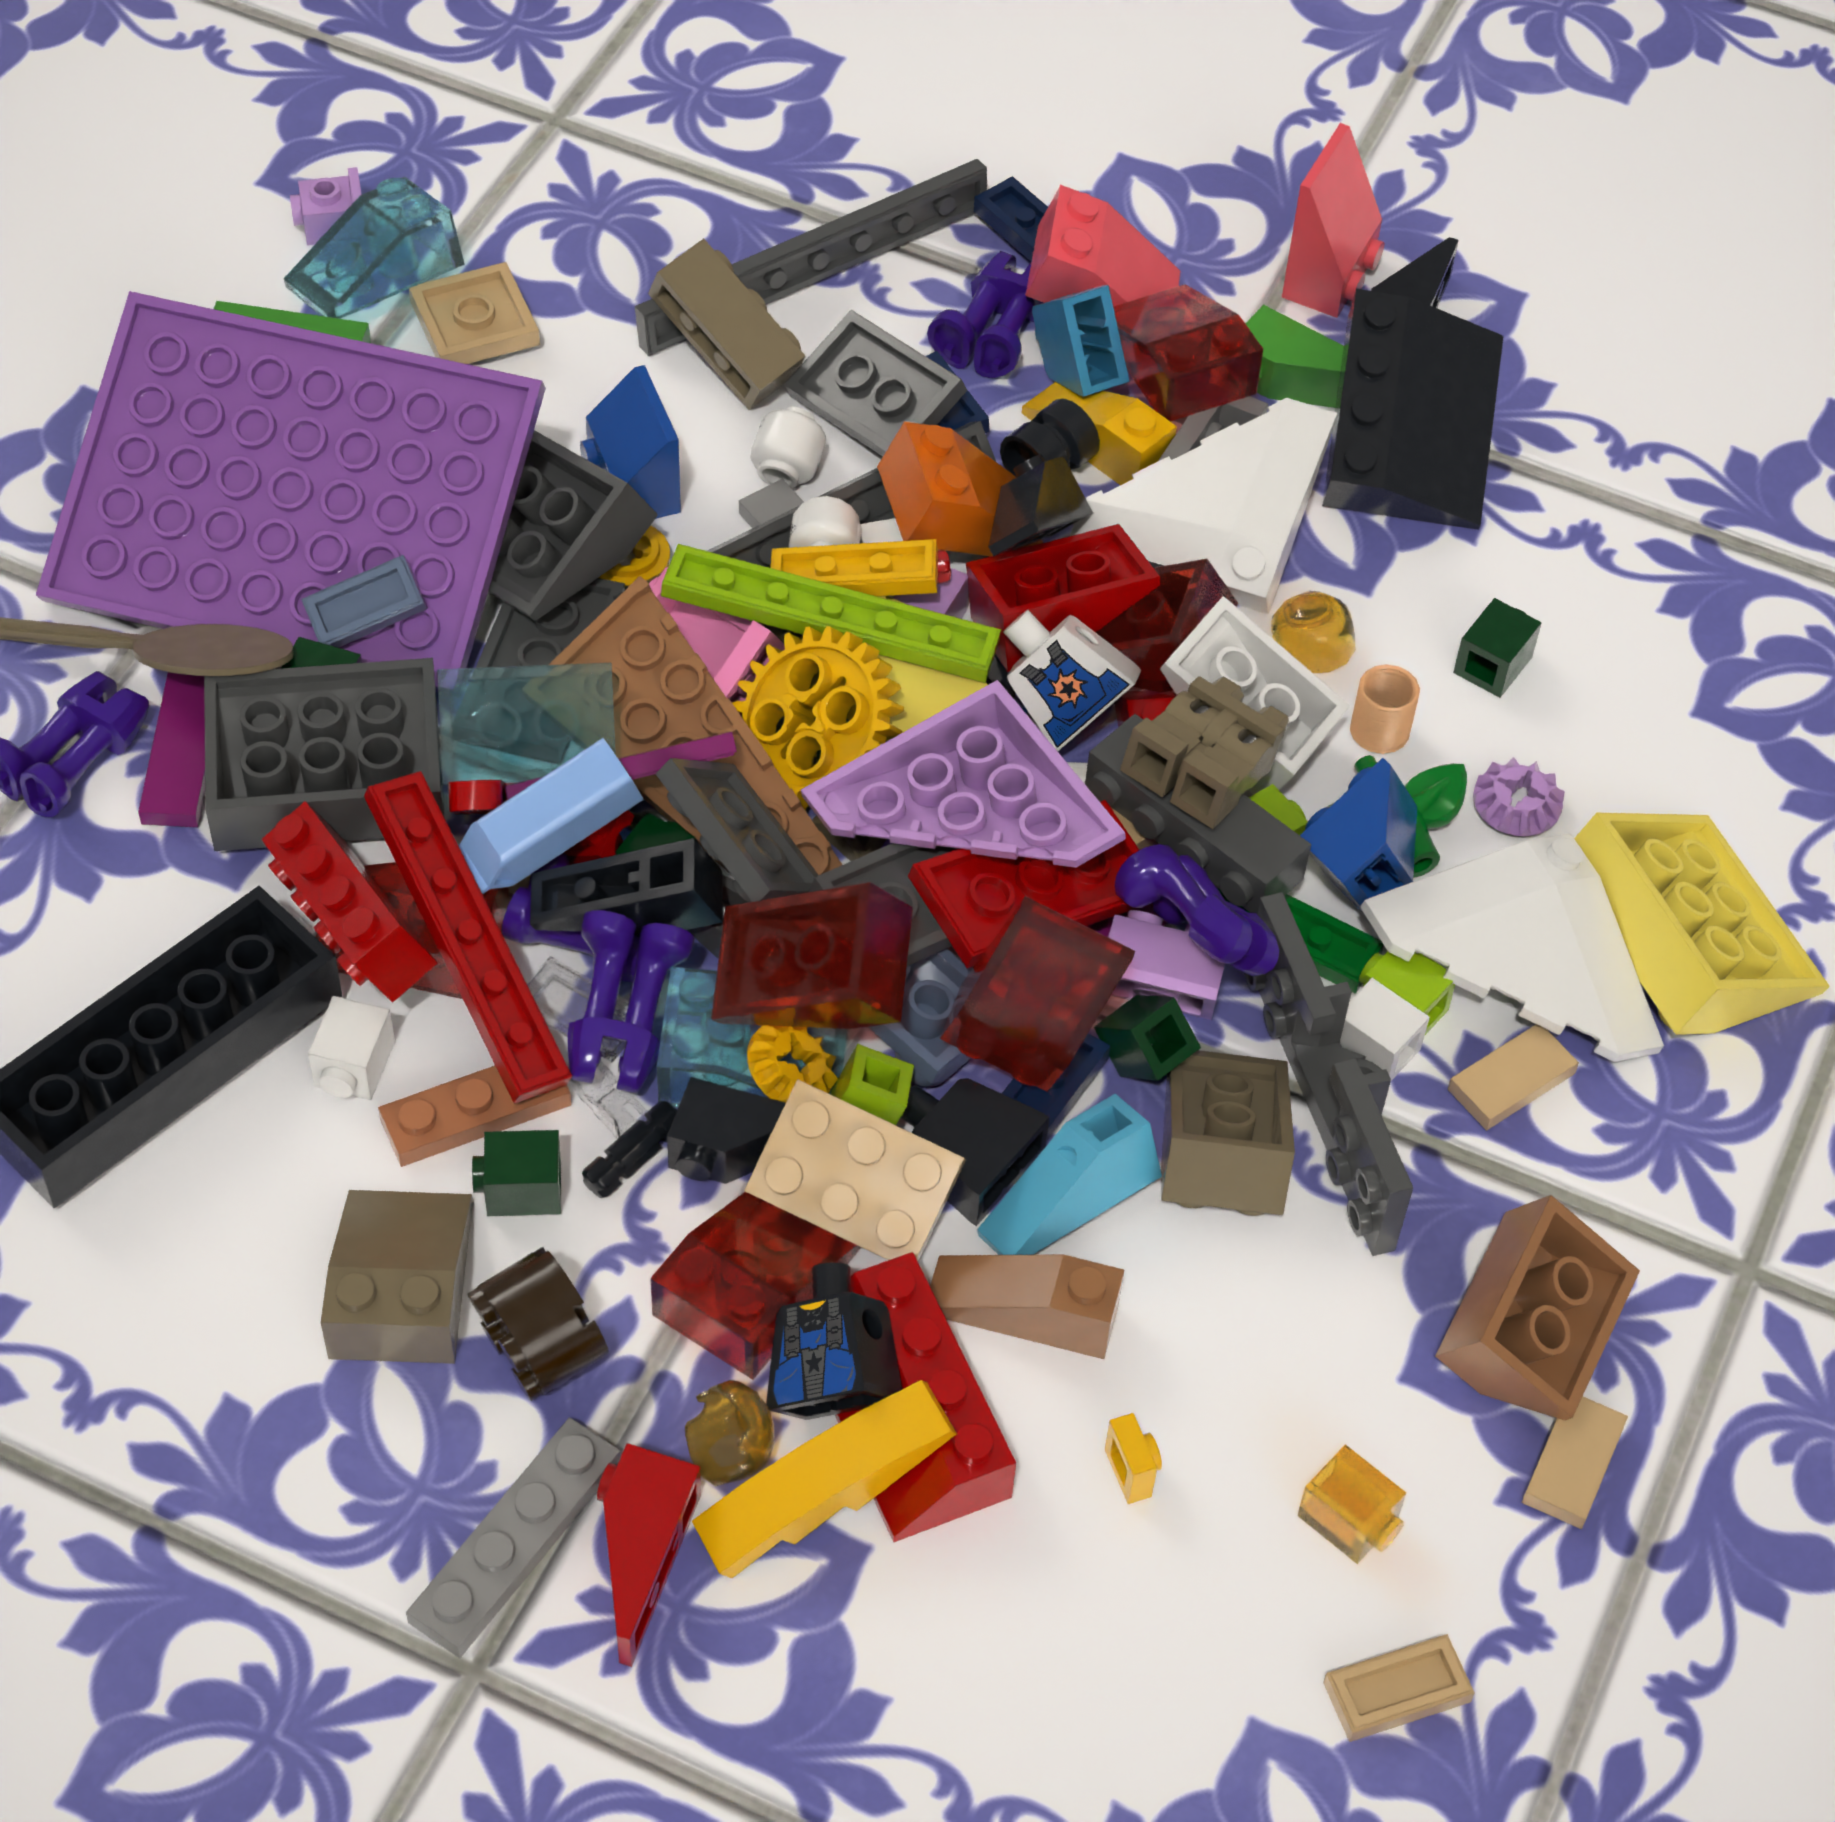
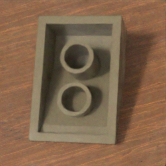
M1197 1050L1167 1073L1161 1157V1200L1175 1202L1187 1208L1211 1206L1235 1209L1242 1214L1251 1216L1265 1213L1283 1215L1295 1155L1288 1062Z
M372 1190L348 1191L328 1265L320 1322L328 1359L455 1364L473 1203L472 1194Z

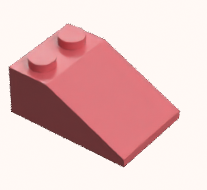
M1343 123L1338 125L1300 185L1282 298L1336 318L1347 301H1353L1356 289H1362L1366 270L1374 271L1376 269L1385 245L1383 241L1378 240L1382 223L1378 205L1350 126Z
M1060 184L1038 225L1025 296L1044 303L1083 290L1109 285L1118 330L1167 348L1171 340L1181 271L1108 202Z

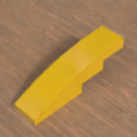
M920 1380L862 1409L800 1445L742 1483L693 1519L692 1523L719 1574L734 1578L780 1541L784 1540L795 1545L844 1506L858 1511L957 1433L928 1383Z

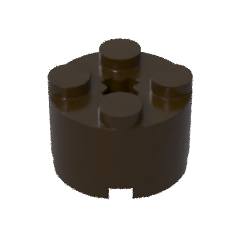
M544 1247L526 1255L479 1284L476 1289L467 1294L473 1307L482 1319L480 1324L499 1355L505 1353L513 1366L511 1371L530 1401L541 1394L545 1395L609 1354L607 1344L595 1320L586 1325L589 1319L581 1305L584 1301L554 1256L549 1251H545Z

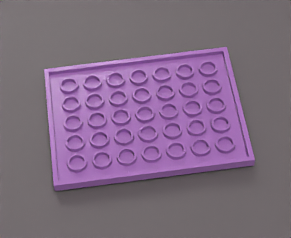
M129 291L36 596L43 602L161 629L195 624H228L254 627L280 634L289 639L294 646L298 637L318 642L302 603V598L404 555L408 560L427 609L339 648L361 654L362 663L433 658L436 691L459 696L546 387L543 381Z

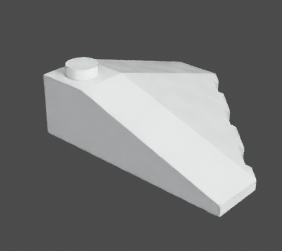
M1285 398L1269 406V412L1241 426L1236 422L1200 440L1201 446L1173 460L1168 456L1132 474V480L1104 494L1100 490L1086 497L1093 513L1074 523L1070 536L1120 524L1148 561L1209 578V581L1216 584L1215 588L1218 599L1224 596L1231 603L1269 614L1338 413Z
M1571 833L1529 839L1368 898L1364 900L1360 907L1388 952L1408 962L1415 952L1438 961L1447 967L1443 978L1452 980L1453 984L1482 998L1486 997L1490 989H1495L1507 997L1514 998L1523 1004L1520 1008L1519 1016L1558 1035L1562 1033L1565 1026H1571L1598 1041L1595 1045L1594 1053L1613 1062L1658 1054L1664 1047L1601 878Z

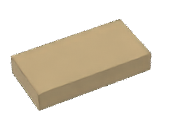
M1535 1024L1450 1079L1448 1091L1487 1131L1576 1073L1579 1062L1547 1029Z
M1582 1396L1573 1418L1568 1420L1556 1419L1521 1503L1582 1529L1628 1416Z
M1448 1634L1328 1672L1323 1681L1349 1742L1471 1703L1475 1694Z

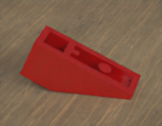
M626 1443L618 1465L608 1463L599 1483L597 1500L603 1502L619 1663L632 1667L700 1500L701 1470L698 1465Z

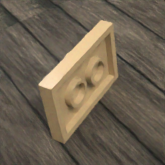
M797 1079L744 1191L887 1260L913 1252L917 1261H919L966 1159Z

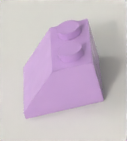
M1130 910L1127 917L1115 914L1098 971L1097 992L1130 1000L1135 995L1175 997L1184 1014L1212 1020L1225 964L1210 957L1189 938L1190 925H1186L1185 931L1162 926L1163 919L1161 917L1137 910Z

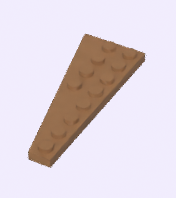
M641 576L523 689L529 701L585 749L604 738L617 758L725 732H732L737 752H734L735 755L709 762L730 763L737 767L818 875L843 865L832 850L831 844L824 834L818 830L802 807L801 801L794 791L788 787L776 770L771 758L729 698H726L716 684L702 659L693 651L670 613L666 612L652 592L649 583ZM656 774L633 779L634 784L647 803L668 821L678 823L687 833L695 836L696 841L702 846L700 832L688 817L680 814L670 804L667 798L669 791ZM708 853V855H709L713 860H715V861H716L720 866H722L728 873H730L721 861L715 859L714 857H712V856ZM820 905L817 908L783 907L786 923L805 934L828 917Z

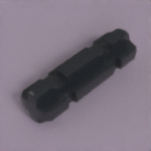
M667 1101L656 1103L644 1114L647 1118L645 1122L643 1120L636 1121L604 1150L607 1155L605 1158L598 1156L583 1169L582 1175L585 1186L599 1198L608 1197L622 1184L619 1181L621 1176L625 1179L629 1178L662 1148L659 1144L661 1140L667 1142V1134L677 1109L673 1108Z

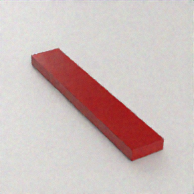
M419 771L368 786L364 798L513 1103L515 1104L568 1085L573 1076L422 772Z

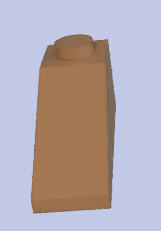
M1064 1254L939 1255L930 1287L946 1320L1105 1359L1119 1307L1125 1270Z

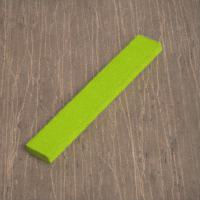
M678 544L661 587V597L751 621L754 620L803 634L805 627L809 626L822 634L826 626L842 632L843 635L848 631L863 639L862 643L866 642L880 651L879 655L986 683L1001 633V629L682 544Z

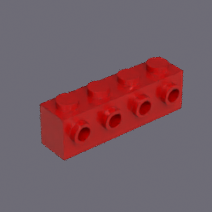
M306 801L291 814L282 818L275 828L261 839L275 858L268 864V867L290 891L297 888L290 897L311 921L315 922L318 918L320 919L313 927L314 930L336 954L343 950L344 953L337 958V961L359 986L369 980L393 1003L438 964L345 840Z

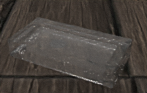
M549 956L526 983L547 1026L568 1037L569 1023L583 1019L592 979ZM620 995L617 998L613 1019L624 1022L629 1000ZM603 1038L600 1048L602 1058L613 1063L624 1050L626 1043Z

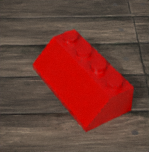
M910 1252L853 1273L851 1275V1292L883 1301L889 1310L902 1389L920 1380L927 1382L957 1433L953 1438L873 1498L893 1543L1012 1498L1016 1461L914 1253ZM862 1409L835 1414L838 1423Z

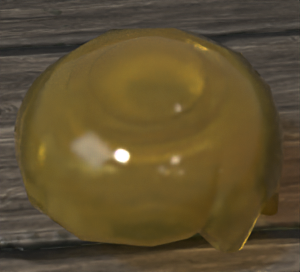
M1309 590L1285 600L1272 616V638L1312 673L1331 672L1347 664L1356 650L1351 612L1345 603L1334 596L1320 591Z
M728 1380L710 1387L707 1391L698 1394L696 1399L698 1402L705 1403L704 1408L700 1414L686 1423L685 1437L690 1458L693 1464L700 1466L701 1477L716 1487L741 1481L758 1473L771 1457L775 1435L772 1414L762 1396L756 1390L735 1380Z

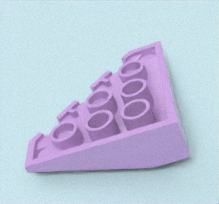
M998 680L801 789L804 800L831 835L854 838L855 835L889 839L890 843L932 849H935L936 846L971 850V854L1014 860L1018 856L1053 861V865L1074 868L1126 839L1124 830Z

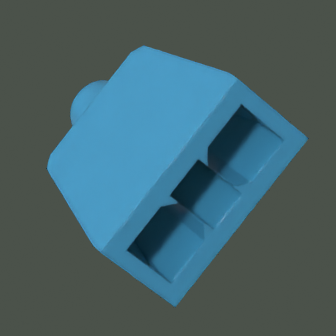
M1109 285L1083 290L1033 306L1032 314L1036 327L1035 336L1040 345L1045 371L1050 379L1083 397L1130 382Z

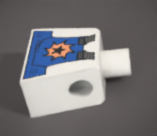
M1027 609L1003 631L1024 654L1013 665L1007 675V679L1043 735L1057 751L1134 686L1141 673V669L1132 660L1072 615L1066 617L1049 632Z

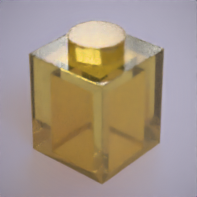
M1345 1444L1305 1486L1297 1516L1358 1565L1373 1547L1379 1552H1383L1398 1536L1405 1523L1399 1518L1407 1492Z

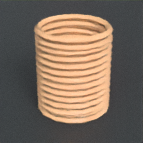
M1385 664L1370 668L1360 678L1350 724L1352 737L1360 747L1370 752L1385 754L1401 749L1409 740L1420 693L1418 681L1409 671L1399 666Z

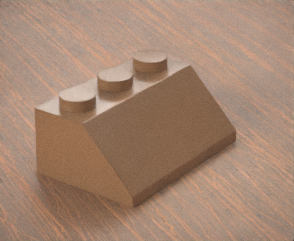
M1552 1195L1505 1212L1435 1357L1481 1395L1562 1420L1571 1419L1576 1412L1640 1270Z

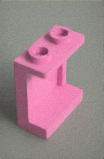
M666 567L659 577L654 578L649 583L652 592L666 612L670 613L680 632L693 651L702 659L708 672L726 698H729L731 702L745 701L747 693L737 684L740 680L753 682L756 678V674L750 666L751 661L766 665L769 662L766 646L770 644L783 651L785 650L784 643L769 629L754 620L750 622L744 618L661 597L662 582L668 569Z

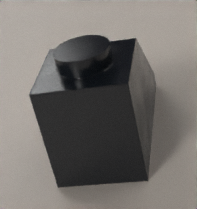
M691 1077L667 1134L668 1168L678 1170L682 1175L693 1180L704 1181L710 1179L724 1184L752 1173L786 1103Z

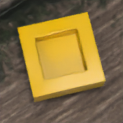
M1134 1413L1109 1420L1104 1450L1127 1504L1152 1497L1156 1473L1162 1469L1160 1451L1151 1433H1142Z

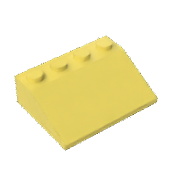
M1596 812L1574 838L1601 878L1640 984L1657 1006L1659 1017L1663 1023L1672 1029L1675 1035L1713 1034L1821 995L1830 987L1709 815Z

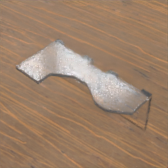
M601 1060L597 1068L604 1076L598 1079L594 1075L592 1084L571 1079L568 1085L582 1102L590 1107L595 1116L608 1128L614 1137L618 1139L636 1121L643 1120L645 1122L647 1118L644 1114L648 1111L632 1093L626 1091L618 1092L613 1087L617 1083V1077ZM628 1102L641 1115L637 1120L624 1108V1105Z

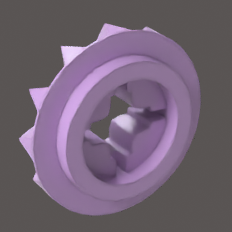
M1513 757L1506 765L1492 762L1488 770L1483 775L1478 776L1473 799L1477 812L1491 827L1514 836H1533L1549 830L1559 820L1563 809L1565 791L1557 787L1555 773H1542L1539 770L1537 761L1530 766L1519 765ZM1518 787L1527 788V796L1521 802L1518 801L1515 807L1511 806L1513 800L1511 798L1512 793L1516 792Z

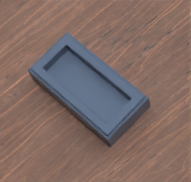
M404 555L301 599L318 642L337 648L427 609L408 560Z

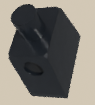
M969 1078L959 1079L940 1100L919 1086H912L909 1092L907 1107L901 1116V1119L914 1127L913 1134L966 1159L947 1201L976 1227L1046 1147L1049 1117Z

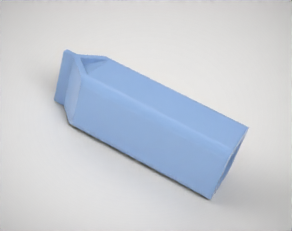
M602 738L472 823L458 846L481 893L484 894L490 889L510 887L517 884L644 799L608 743Z

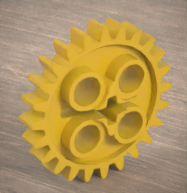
M810 626L805 627L803 640L789 632L786 633L784 636L785 650L783 651L768 644L766 646V653L769 662L763 665L752 660L750 666L756 674V678L753 682L740 680L737 684L747 693L746 700L732 702L736 710L742 713L743 720L771 758L774 767L785 783L801 801L804 810H806L808 803L802 797L801 789L885 743L887 737H896L902 733L901 729L890 724V717L904 712L903 706L889 700L891 696L901 689L899 683L886 678L893 668L892 665L877 658L880 651L866 642L862 643L863 639L848 631L843 635L842 632L830 626H826L823 634ZM819 671V679L817 683L810 689L811 680L813 676ZM856 704V712L847 723V714L850 708ZM783 716H785L784 724L782 725L781 729L776 733L777 723ZM821 748L820 758L817 764L812 767V759Z

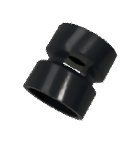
M1062 398L1053 401L1042 409L1030 422L1022 424L1006 436L1000 444V455L1005 469L1014 476L1016 474L1013 469L1016 466L1039 454H1042L1045 461L1064 456L1070 470L1081 467L1099 451L1100 439L1098 431L1088 414L1073 401Z

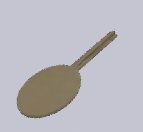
M0 617V639L82 648L133 649L134 657L142 664L154 669L177 674L196 676L252 674L280 667L288 663L294 656L293 645L286 637L268 630L248 626L195 624L169 627L140 635L121 633L92 626Z

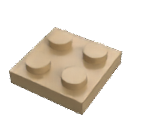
M506 262L409 287L411 305L436 358L470 364L540 345L539 329Z

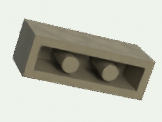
M704 238L657 272L648 292L649 296L748 410H751L784 385L802 364L806 356L801 351L800 343L795 335L788 329L779 326L767 312V306L762 297L756 291L747 289L734 274L729 259L721 251L714 250Z

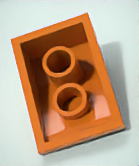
M904 421L877 466L903 541L936 539L938 550L993 556L988 546L1001 486L1017 477L951 428ZM1043 540L1017 548L1015 550L1043 543Z

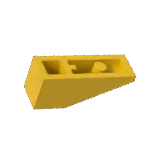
M1054 382L1022 406L1021 413L1030 420L1057 399L1064 398L1080 406L1092 419L1100 439L1099 451L1087 462L1119 485L1132 480V474L1158 462L1175 437L1177 430L1176 425L1138 398L1107 391H1099L1083 397L1057 382Z

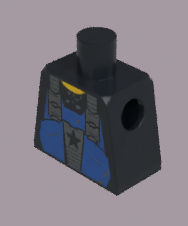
M833 1262L813 1266V1299L783 1305L776 1313L766 1399V1410L804 1420L864 1409L902 1390L889 1310L885 1303L851 1292V1272L848 1264Z

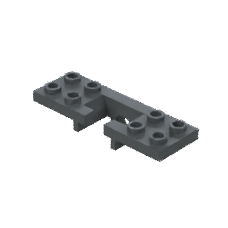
M1283 892L1260 897L1257 915L1275 935L1279 947V957L1274 968L1266 974L1250 976L1244 973L1246 982L1252 991H1259L1264 1003L1263 1016L1267 1031L1272 1038H1279L1326 1147V1165L1329 1176L1335 1185H1342L1348 1198V1218L1354 1233L1357 1236H1364L1372 1256L1395 1251L1412 1195L1413 1185L1382 1118L1391 1078L1387 1069L1382 1070L1373 1062L1365 1060L1366 1056L1342 1048L1340 1039L1352 993L1348 982L1324 987Z

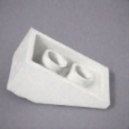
M1224 596L1160 668L1176 695L1182 691L1188 692L1190 683L1198 676L1210 683L1224 676L1241 687V691L1244 694L1242 703L1257 712L1263 707L1273 706L1288 716L1289 722L1270 772L1260 779L1254 787L1248 789L1253 795L1272 784L1280 790L1296 774L1350 707L1345 700Z

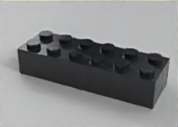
M257 886L0 1069V1154L53 1208H56L325 1010L332 996L342 997L336 956L262 887Z

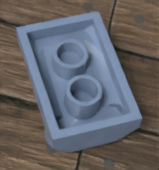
M826 917L791 945L798 953L802 963L895 1051V1058L914 1065L911 1082L916 1085L925 1087L936 1086L947 1080L988 1043L1008 1019L1013 1008L1006 999L970 968H966L964 963L947 948L881 979L875 980L829 917Z

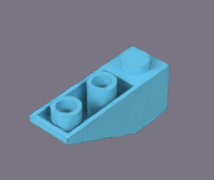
M1113 1094L1066 1122L977 1229L978 1236L998 1255H1034L1161 1178L1162 1174L1150 1122L1117 1094Z

